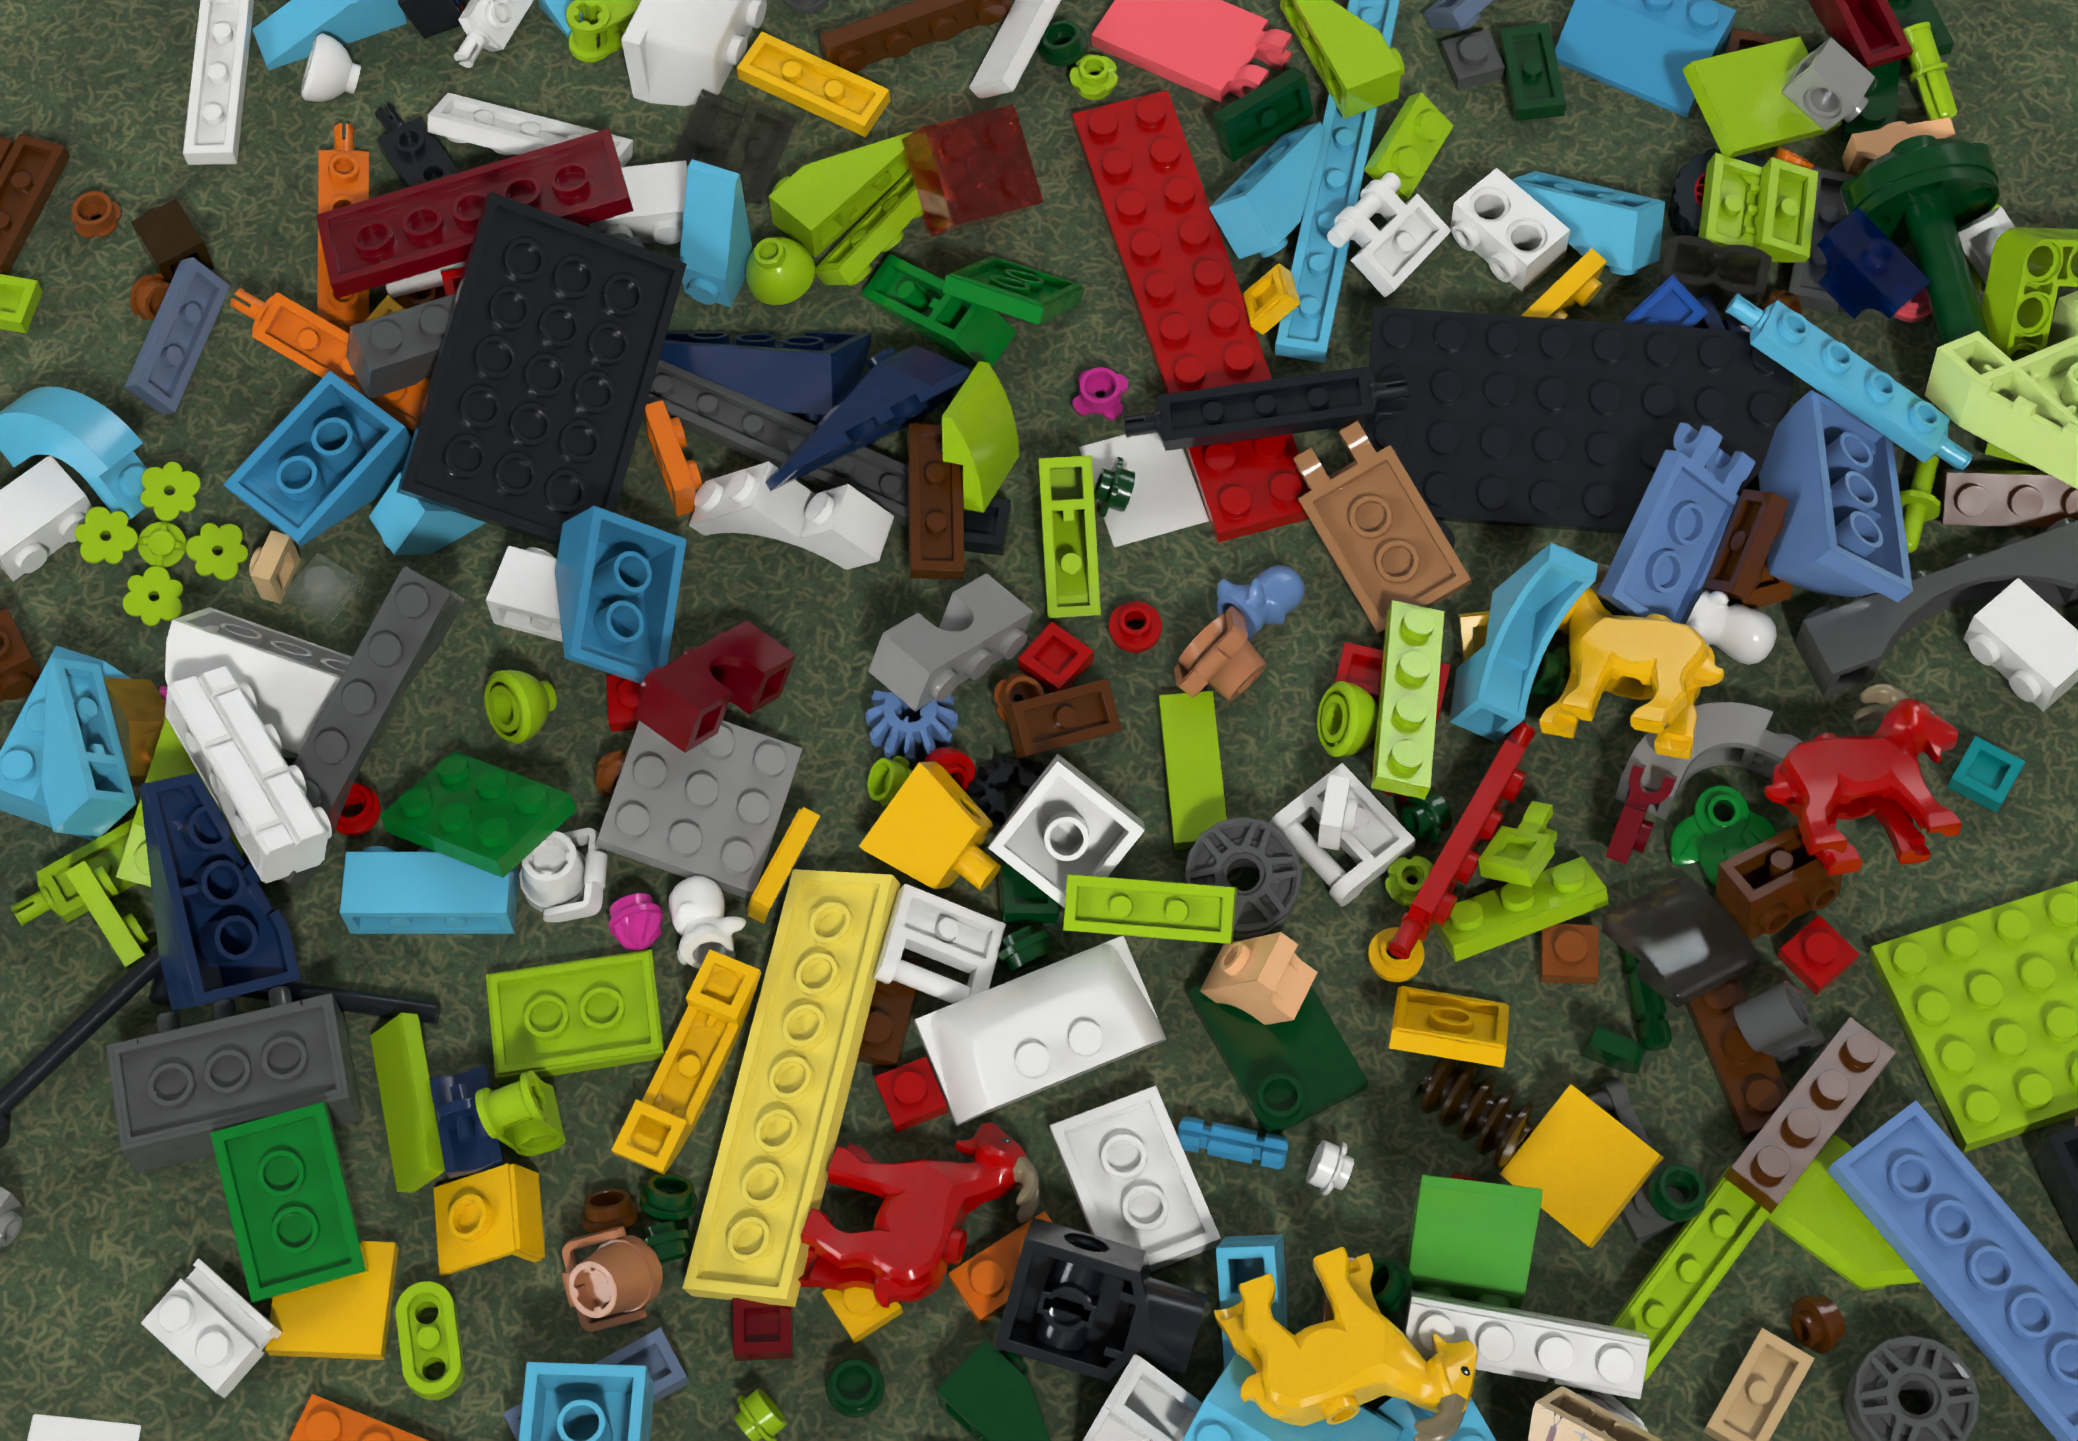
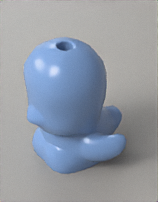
M1276 565L1262 571L1249 585L1232 584L1224 578L1217 585V612L1220 616L1230 606L1238 609L1245 617L1248 632L1247 639L1249 640L1264 624L1282 625L1284 623L1285 616L1298 607L1303 600L1305 594L1304 582L1294 569L1282 565Z

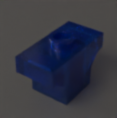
M1859 207L1827 232L1817 244L1827 261V272L1818 283L1853 319H1856L1866 309L1877 310L1890 319L1919 295L1931 282Z

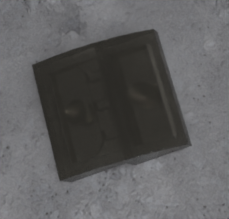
M702 89L670 162L686 160L688 169L693 159L739 173L744 201L746 203L761 204L798 120L754 100L751 101L748 109Z
M1686 875L1603 914L1601 932L1640 960L1638 979L1677 1008L1753 970L1760 964L1761 957L1739 925L1711 895Z

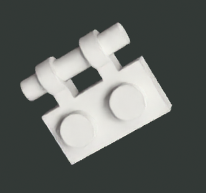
M1392 172L1386 173L1380 180H1372L1361 191V199L1354 206L1345 207L1336 216L1335 226L1327 233L1328 241L1337 248L1343 247L1349 240L1356 241L1362 249L1350 261L1384 297L1395 291L1452 231L1418 193L1404 203L1395 193L1401 187V181ZM1375 213L1381 214L1387 220V223L1380 230L1369 220Z

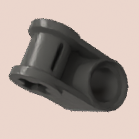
M1784 981L1734 1006L1736 1022L1747 1043L1756 1052L1766 1053L1779 1059L1780 1062H1790L1809 1056L1820 1050L1827 1042L1824 1034L1814 1028L1804 1005L1808 998L1804 990L1793 987L1788 981Z

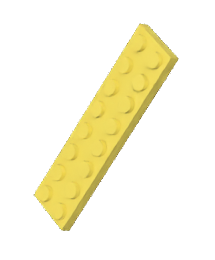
M792 870L682 1287L691 1296L723 1300L740 1298L770 1305L796 1307L801 1286L798 1279L804 1274L808 1249L811 1246L801 1243V1233L811 1209L820 1210L828 1178L827 1171L833 1158L877 982L872 977L897 891L901 886L894 875Z

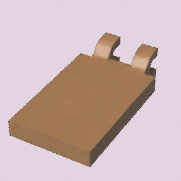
M1356 421L1339 431L1344 446L1354 460L1352 463L1328 476L1312 447L1295 456L1293 460L1296 463L1297 470L1311 490L1298 498L1299 503L1377 635L1381 636L1385 634L1387 611L1392 600L1430 608L1472 584L1391 445L1376 453L1361 425Z

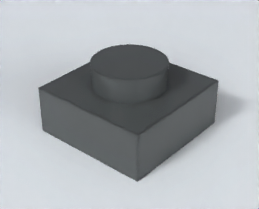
M1489 29L1441 41L1440 53L1456 90L1503 79L1505 66Z

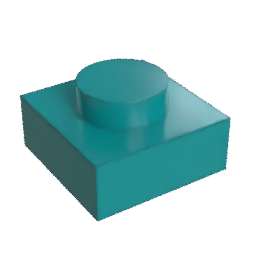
M1975 736L1947 788L1997 813L2023 768L2025 761Z

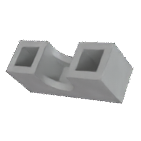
M986 573L952 593L939 628L931 624L919 613H916L883 632L868 672L914 711H917L935 699L937 701L946 699L956 686L969 678L972 680L979 679L991 665L1003 658L1010 660L1015 657L1027 641L1028 636L1025 630L1033 611Z

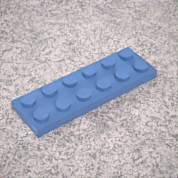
M1915 1100L1836 1160L1827 1169V1172L2057 1441H2077L2078 1286Z

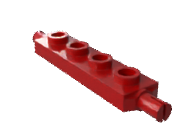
M1523 722L1519 723L1513 728L1503 745L1498 748L1497 756L1411 904L1409 912L1404 913L1401 918V925L1388 945L1389 952L1395 957L1408 959L1418 939L1425 942L1435 923L1442 927L1447 923L1458 899V896L1452 894L1458 881L1466 885L1470 882L1479 864L1478 859L1481 856L1475 851L1482 840L1487 843L1491 842L1504 818V813L1499 812L1504 800L1514 803L1526 780L1527 773L1519 769L1525 750L1535 735V731L1530 725Z

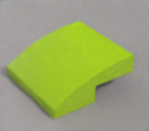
M1715 153L1708 161L1706 168L1697 248L1749 260L1784 263L1806 262L1810 258L1818 171L1773 157L1763 167Z
M979 361L942 415V451L944 462L963 465L964 509L984 513L1019 457V441L1015 419L1006 392L990 364Z

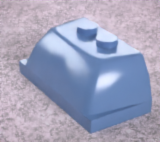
M1810 390L1795 403L1777 424L1762 469L1758 473L1760 491L1773 492L1789 500L1783 516L1782 530L1777 538L1773 540L1767 555L1768 572L1771 576L1819 594L1858 597L1880 593L1896 602H1900L1913 592L1893 441L1839 404Z

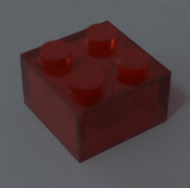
M1015 104L927 125L902 139L931 237L1015 216L1043 203Z

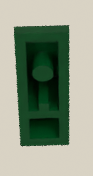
M987 1340L936 1390L939 1406L976 1441H1051L1029 1380L1025 1377L1029 1372L1028 1368L1016 1354L1004 1350L997 1351Z

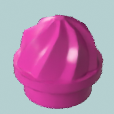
M631 894L611 905L609 909L611 919L608 923L610 933L626 949H646L652 946L654 941L662 935L661 922L664 917L659 905L653 903L652 897L649 894Z

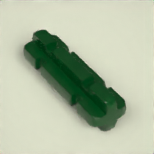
M1649 942L1629 944L1625 946L1622 957L1625 972L1629 974L1627 983L1635 1022L1640 1023L1639 1029H1637L1639 1043L1645 1051L1666 1049L1670 1045L1672 1035L1669 1021L1665 1019L1664 1015L1667 1013L1659 971L1654 970L1655 964H1657L1654 947Z

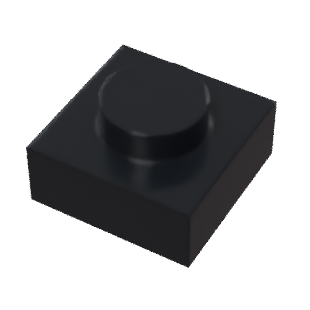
M993 498L984 513L964 509L963 500L964 551L1004 556L1011 515V500Z

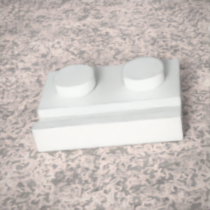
M198 1258L193 1264L196 1268L185 1280L180 1278L141 1324L214 1392L226 1398L265 1354L262 1349L273 1337L278 1339L283 1332L209 1265Z

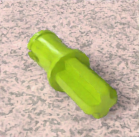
M1930 22L1917 23L1903 29L1913 49L1912 55L1908 57L1913 72L1909 75L1910 82H1916L1928 121L1947 117L1954 118L1957 116L1958 111L1945 74L1949 67L1946 62H1941L1931 32Z

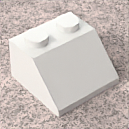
M1057 754L1023 796L988 848L1065 908L1067 874L1108 877L1145 831L1144 821Z

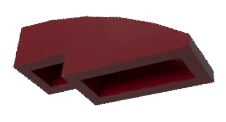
M1808 0L1813 11L1831 37H1835L1837 43L1842 48L1846 47L1847 52L1866 69L1912 55L1913 49L1888 0Z

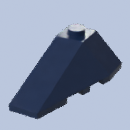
M806 330L805 336L789 337L783 339V341H777L775 331H758L757 333L738 335L735 337V341L730 342L729 333L725 331H667L660 360L783 412L803 413V419L806 421L820 422L848 389L861 378L871 345V333Z
M917 345L899 353H896L893 347L878 353L866 362L870 370L848 389L765 483L770 491L775 490L908 427L909 424L919 422L958 391L971 374V371L961 364Z
M198 773L141 784L140 793L158 952L172 1011L301 980L289 926L279 909H273L258 884V881L261 879L253 865L246 864L231 839V829Z

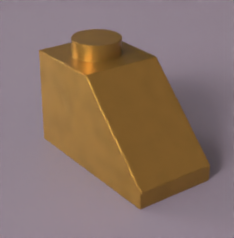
M103 677L132 787H140L146 781L164 724L166 702L152 680Z

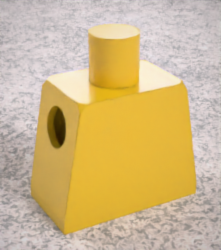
M936 761L919 762L859 845L865 852L933 889L950 887L958 876L961 875L975 888L982 891L992 882L1001 868L998 862L979 848L992 831V822Z

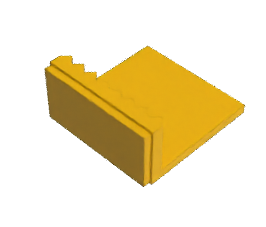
M507 1163L433 1187L439 1275H449L510 1255L534 1263L545 1258L539 1173L514 1163Z

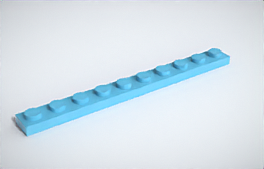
M1349 0L1347 10L1379 30L1387 45L1391 48L1401 0ZM1329 94L1322 124L1325 132L1304 208L1291 269L1300 305L1280 321L1275 343V355L1326 363L1351 242L1349 240L1343 247L1337 248L1328 241L1327 233L1335 226L1336 216L1345 207L1354 206L1360 199L1365 175L1363 169L1368 160L1378 107L1344 119L1331 95Z

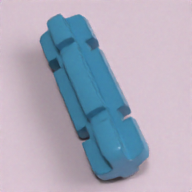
M1189 1116L1182 1117L1179 1123L1177 1136L1183 1150L1199 1153L1200 1148L1207 1149V1155L1252 1164L1253 1159L1261 1160L1260 1166L1274 1169H1282L1286 1163L1289 1140L1285 1136L1266 1132V1136L1261 1137L1257 1135L1258 1130L1213 1122L1212 1126L1204 1125L1205 1120Z

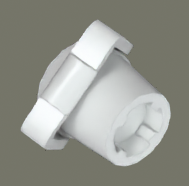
M584 828L565 833L554 831L521 861L522 868L519 878L522 893L529 905L543 912L542 919L544 921L564 922L593 916L600 911L603 889L606 884L608 855L606 850L595 847L599 832L596 830ZM588 845L586 858L576 847Z

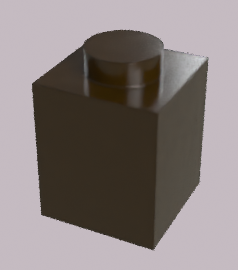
M177 199L163 206L154 207L143 216L131 222L144 252L156 271L162 274L165 281L171 283L180 261L194 257L209 270L214 269L204 241Z

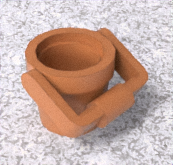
M1230 606L1224 614L1206 626L1180 655L1179 663L1174 667L1176 685L1189 696L1195 697L1208 684L1231 702L1249 688L1266 669L1268 664L1247 639L1248 632L1245 617L1238 609Z
M619 1226L573 1238L562 1249L566 1271L561 1272L568 1303L570 1307H576L580 1325L585 1331L595 1332L647 1317L644 1306L652 1303L659 1294L663 1276L662 1266L656 1252L642 1239L634 1235H626L624 1226ZM605 1242L589 1257L580 1263L578 1262L575 1249Z

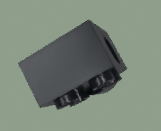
M1033 1217L1023 1243L994 1348L1107 1382L1132 1359L1134 1354L1142 1357L1151 1365L1185 1374L1207 1294L1152 1278L1145 1250Z

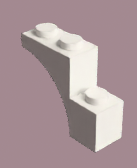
M769 461L705 481L696 493L694 499L696 507L689 526L702 535L741 533L768 537L809 550L846 570L880 560L894 519L891 513L849 484L815 494L794 480L770 491L765 482L778 467Z

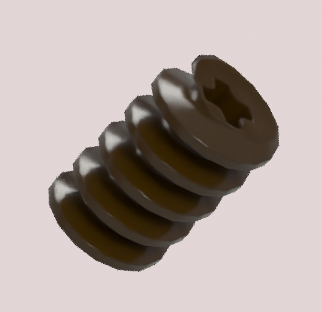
M1441 1057L1424 1077L1415 1092L1414 1098L1424 1093L1421 1109L1428 1114L1442 1107L1439 1123L1444 1127L1448 1128L1461 1120L1457 1137L1462 1141L1466 1142L1479 1134L1476 1152L1484 1156L1498 1147L1494 1165L1501 1170L1504 1169L1542 1121L1539 1120L1535 1124L1529 1121L1534 1104L1529 1101L1514 1110L1511 1108V1104L1516 1090L1510 1087L1498 1096L1492 1093L1497 1080L1495 1074L1492 1073L1485 1079L1477 1082L1474 1080L1479 1065L1478 1063L1470 1062L1460 1069L1456 1066L1457 1060Z

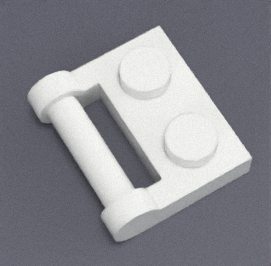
M1343 763L1280 810L1269 822V824L1284 832L1297 850V853L1331 888L1329 895L1340 907L1347 905L1356 898L1364 887L1384 873L1393 861L1404 857L1413 850L1416 840ZM1329 774L1351 778L1348 798L1359 800L1353 833L1342 831L1340 847L1357 864L1348 873L1344 871L1324 848L1317 847L1318 842L1301 825L1310 815L1320 824Z
M904 884L897 891L872 978L885 984H890L893 980L952 1004L989 990L1006 924ZM904 948L969 973L967 985L901 960Z

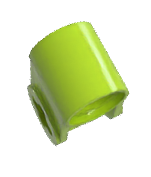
M574 0L570 3L566 10V22L572 30L569 36V50L572 55L583 62H598L623 48L621 39L642 0ZM580 12H582V22H580ZM598 36H599V47H597V41H596V37H598Z
M533 1071L522 1073L520 1081L496 1090L485 1087L477 1090L475 1093L476 1109L487 1134L515 1150L518 1155L536 1156L554 1151L565 1144L566 1137L554 1088L552 1085L539 1079Z

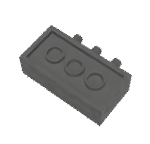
M277 986L268 991L269 1008L237 1015L235 1002L231 999H223L214 1002L212 1005L213 1021L181 1028L178 1013L164 1012L157 1017L159 1033L139 1037L138 1040L135 1038L106 1045L120 1148L134 1169L140 1173L215 1155L210 1136L211 1132L320 1102L327 1103L333 1127L361 1121L362 1115L345 1017L332 993L292 1002L290 988Z

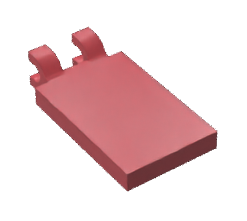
M1115 0L1091 34L1093 47L1222 103L1228 92L1241 98L1264 84L1268 78L1269 70L1257 65H1249L1253 58L1261 60L1266 65L1279 71H1283L1292 58V52L1286 50L1292 41V34L1279 29L1268 30V19L1223 0Z

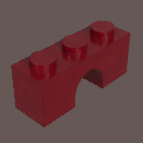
M746 620L728 631L722 630L718 632L710 641L696 649H687L678 659L662 668L659 666L653 668L640 685L639 692L642 696L634 717L686 753L718 734L729 702L750 715L779 698L783 692L796 654Z

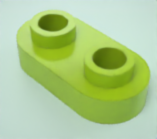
M431 1281L418 1282L408 1287L401 1294L396 1304L395 1313L402 1371L407 1384L416 1395L427 1400H440L450 1396L459 1388L465 1374L458 1312L452 1296L445 1287ZM426 1308H436L438 1316L432 1323L422 1324L419 1322V1315ZM434 1363L444 1364L445 1372L439 1379L429 1380L426 1378V1371L429 1366Z

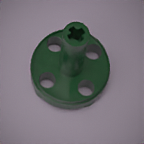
M1919 135L1905 139L1892 147L1889 153L1875 159L1864 167L1858 175L1851 177L1841 185L1840 191L1850 226L1862 244L1873 248H1900L1911 241L1941 346L1977 331L1991 341L1958 233V229L1961 226L1989 213L1999 200L1998 176L1989 148L1984 143H1970L1954 138L1936 139L1930 135Z

